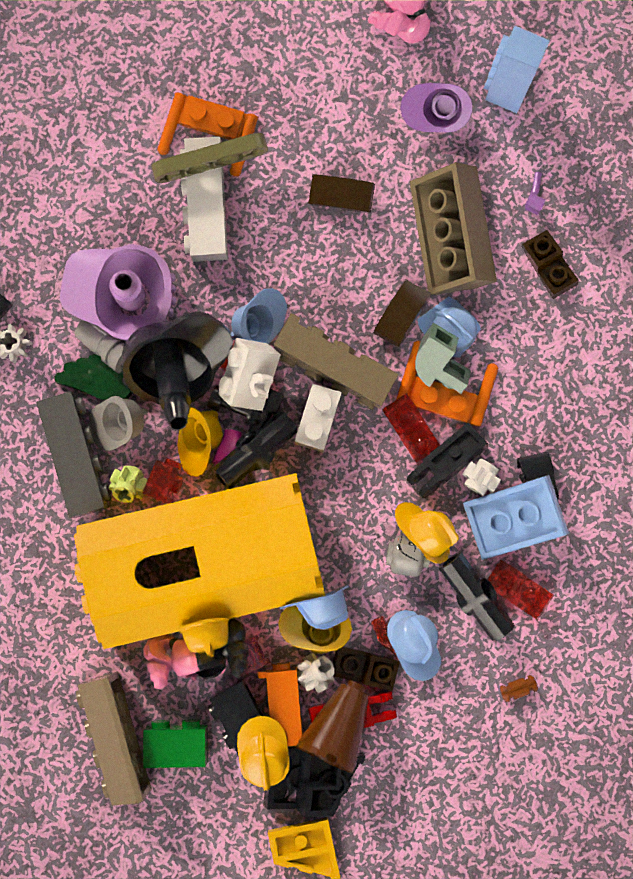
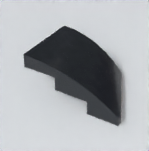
M288 746L289 771L281 782L270 786L269 790L265 791L263 806L267 810L296 809L303 817H333L341 804L342 796L347 793L352 784L350 780L359 764L364 763L365 755L358 753L356 768L353 773H349L323 762V760L316 756L313 757L301 751L296 746ZM296 790L295 802L288 801L289 796Z

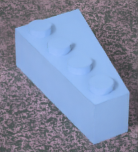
M514 26L510 37L504 35L483 88L488 90L485 100L518 113L550 40L517 26Z

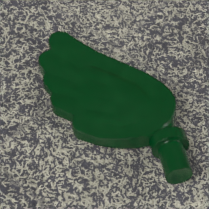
M96 354L90 355L88 358H79L76 362L65 363L64 371L54 376L57 384L79 390L102 401L113 396L129 399L133 394L129 387L123 383L124 377L122 372L117 373L109 365L102 362L101 356Z

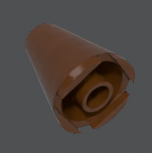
M351 680L348 681L347 685L341 683L298 740L296 748L313 757L316 756L323 760V762L336 768L353 773L357 764L369 696L364 693L366 688Z

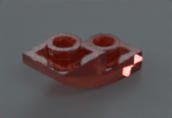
M407 393L382 409L416 463L440 446Z
M501 559L487 579L493 585L497 594L537 621L554 597L551 592Z

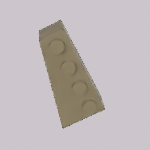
M291 313L274 343V349L281 354L279 362L294 369L295 365L305 369L304 375L320 383L321 379L332 384L331 389L342 392L341 395L347 396L349 392L359 398L358 404L369 410H373L374 407L381 409L399 374L366 355L361 354L360 358L355 356L356 351L342 341L334 340L333 343L329 342V337L324 334V331L316 326L303 327L298 324L300 317Z

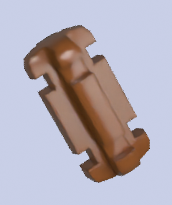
M528 675V679H517L509 682L506 687L501 685L500 693L503 700L509 702L510 698L518 699L529 695L532 690L537 692L538 685L532 675Z

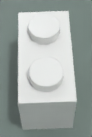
M312 383L296 435V445L324 453L342 392Z

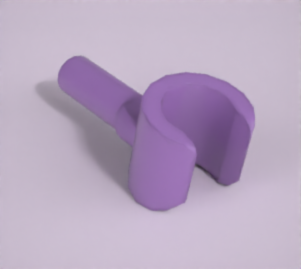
M535 172L531 193L525 204V209L536 215L539 214L546 200L537 196L540 191L541 172Z

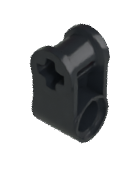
M548 452L517 458V468H521L522 474H519L522 483L549 475L557 499H559L553 464Z

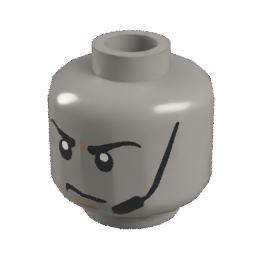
M397 536L393 542L389 541L386 565L390 566L392 573L418 577L422 572V568H429L430 561L407 536Z

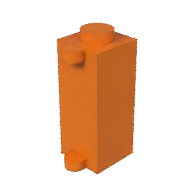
M290 662L272 664V669L258 671V678H266L269 717L278 721L284 728L287 745L297 746L298 740L303 735L297 667L291 668Z

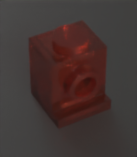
M166 458L164 463L156 460L142 494L166 504L176 502L171 496L173 493L178 494L183 484L184 477L180 476L183 464Z

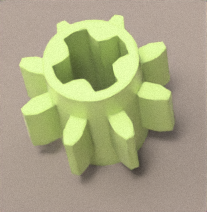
M124 466L122 471L115 469L109 479L111 481L109 490H112L113 496L123 503L133 502L134 497L142 499L147 489L145 486L148 479L144 478L143 472L135 466Z

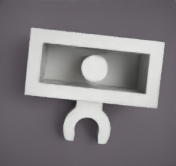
M236 338L234 346L228 354V365L224 376L220 380L218 395L230 406L262 411L265 401L269 396L268 392L271 383H273V377L281 354L267 343Z

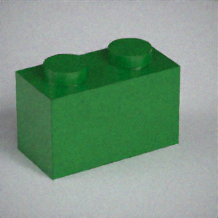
M169 720L151 721V726H147L143 730V768L206 767L208 763V725H200V720H183L182 725H170Z

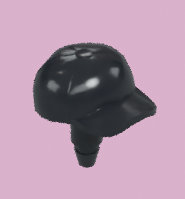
M201 311L190 312L174 321L158 322L140 327L130 335L122 350L121 368L124 377L123 383L138 397L160 405L171 428L175 430L183 429L188 422L191 403L204 396L211 388L217 370L228 358L229 351L233 345L230 331L221 321Z

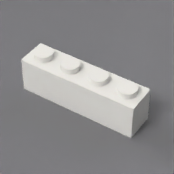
M220 137L184 139L185 149H180V154L221 143ZM223 167L181 178L182 195L187 196L188 205L182 208L184 225H189V236H184L185 254L190 253L193 262L228 260Z

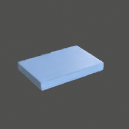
M549 475L463 503L482 560L569 534Z

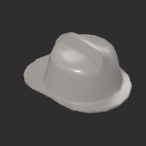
M118 396L110 397L96 405L90 413L88 423L94 434V444L104 451H110L128 443L143 431V416L148 413V410L141 409L131 399H122Z

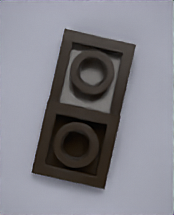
M313 174L308 204L340 208L346 211L371 213L375 183Z
M548 230L522 244L529 262L552 299L578 285L579 279L564 260L562 249Z
M405 280L380 318L373 334L400 347L414 327L416 318L429 302L431 293Z
M343 646L335 651L332 662L334 666L333 676L393 691L400 661Z

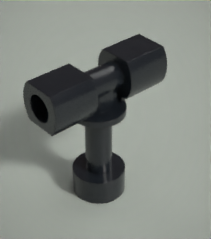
M216 385L209 398L207 407L217 412L223 407L246 417L245 424L250 426L249 432L258 430L270 420L272 414H277L284 394L269 389V396L265 401L263 410L260 411L230 406L218 395L219 386Z

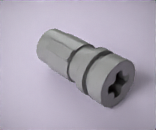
M82 320L75 329V337L96 355H100L102 362L109 365L117 373H121L122 350L126 342L112 337L99 326Z

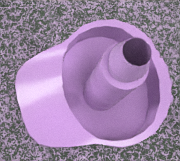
M129 244L114 249L80 250L71 254L66 262L60 290V301L62 307L69 314L99 326L114 338L127 341L130 335L138 328L168 321L167 317L173 315L171 305L176 304V298L173 297L176 286L172 282L175 281L176 277L173 273H170L166 262L157 252L145 246ZM144 284L150 292L148 308L138 316H127L119 310L120 307L126 311H135L143 306L146 299L142 286Z

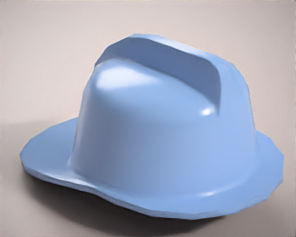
M273 288L263 289L247 305L237 309L231 321L232 332L230 334L232 340L240 338L269 344L283 328L287 312L284 296Z
M449 296L417 319L419 328L424 335L432 323H435L458 337L456 352L452 356L460 358L465 350L473 344L481 330L480 324L475 317L459 302Z
M349 585L326 593L325 596L279 607V609L297 606L303 617L312 627L322 630L331 628L348 618L343 590L348 588Z
M403 610L394 614L387 626V636L407 675L415 680L426 681L432 679L438 673L441 665V656L436 645L438 631L435 624L429 618L417 615L414 611Z

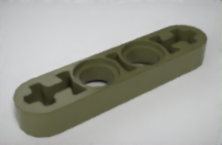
M253 133L158 160L151 165L155 181L157 183H166L261 156L268 151V146L263 133Z

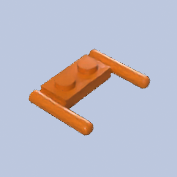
M175 92L157 151L161 155L168 154L177 124L231 140L253 134L258 116ZM245 160L231 164L230 174L232 176L238 177L241 175Z
M415 341L410 352L396 402L481 428L498 373V366L493 363L487 365L478 395L463 391L461 394L435 381L429 387L419 377H416L415 360L421 341Z

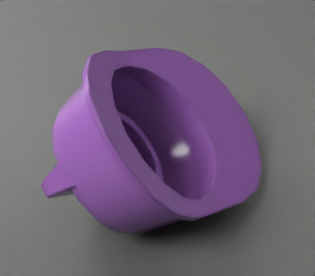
M446 83L416 84L405 93L400 106L401 115L406 124L414 130L422 132L448 133L458 131L470 120L473 110L472 101L468 93L460 86Z

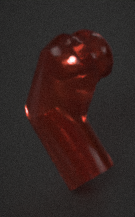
M384 616L372 620L370 623L380 644L396 655L387 636L388 624Z

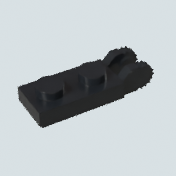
M466 423L422 460L423 463L408 475L407 481L414 485L424 478L430 470L434 477L424 484L419 491L422 498H426L434 493L441 483L444 485L489 447L488 443L469 423Z

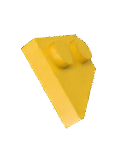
M328 817L268 830L275 865L287 868L295 867L309 874L314 872L329 876L330 879H341Z

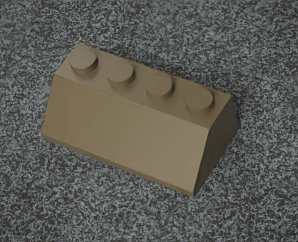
M455 162L410 181L427 289L431 296L476 289L497 282L477 166Z
M118 671L78 684L79 690L76 691V698L79 707L85 709L87 720L84 721L85 731L88 738H93L96 750H93V759L96 767L102 769L104 780L101 781V786L105 798H110L112 806L143 802L152 788L147 770L143 768V756Z

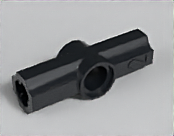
M278 412L258 430L249 431L241 436L236 442L235 446L237 448L212 468L214 476L226 489H232L252 471L260 470L269 465L275 457L274 452L297 434V426L284 412Z
M462 552L452 555L440 565L439 570L457 593L456 598L461 610L469 616L473 615L492 641L504 638L513 630L515 625L498 603L495 588L489 580L478 576Z

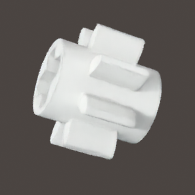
M8 324V330L0 331V358L4 359L9 354L10 361L16 363L17 356L23 355L28 357V354L25 352L26 346L32 345V342L23 338L27 333L25 329L21 328L16 333L15 327ZM12 338L17 340V344H13L12 349L7 347V343H11Z
M479 459L477 464L470 462L462 474L467 477L464 485L481 496H484L487 490L493 493L501 479L496 477L499 469L483 459Z
M313 652L304 657V661L297 665L299 669L298 681L306 688V691L315 688L316 692L320 693L328 689V684L335 681L333 677L334 666L325 655L317 658Z

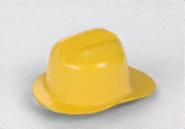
M189 407L187 425L179 430L177 450L183 470L190 476L198 477L207 470L210 453L221 443L223 433L216 411H199L195 407Z
M403 502L396 507L395 520L398 527L422 551L424 556L436 564L447 561L450 555V547L459 540V535L456 533L455 527L448 516L442 512L423 511L418 505L410 502Z
M297 606L285 608L280 614L278 621L279 632L286 642L291 646L310 650L318 654L336 651L345 646L352 632L349 618L328 629L314 628L308 624Z
M222 617L201 620L179 628V632L182 634L190 652H206L209 657H213L214 650L228 643V622L231 619Z
M257 716L249 719L242 725L238 733L237 747L240 769L243 777L249 783L263 787L264 791L269 790L270 786L281 782L289 771L290 761L287 737L284 728L271 717Z

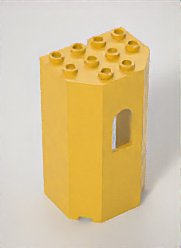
M296 473L78 525L77 533L74 534L78 564H75V574L78 583H83L85 595L82 596L83 610L86 615L90 614L97 641L102 644L104 649L178 632L179 628L201 620L222 617L231 619L325 596ZM194 546L201 577L153 589L145 588L138 583L135 577V569L143 558Z

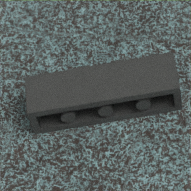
M70 391L37 401L36 404L69 518H78L109 508L108 501L112 500L108 484H102L99 472L103 471V465L98 454L94 455L91 444L95 443V438L90 425L85 426L83 415L87 414V410L82 397L77 398V395Z

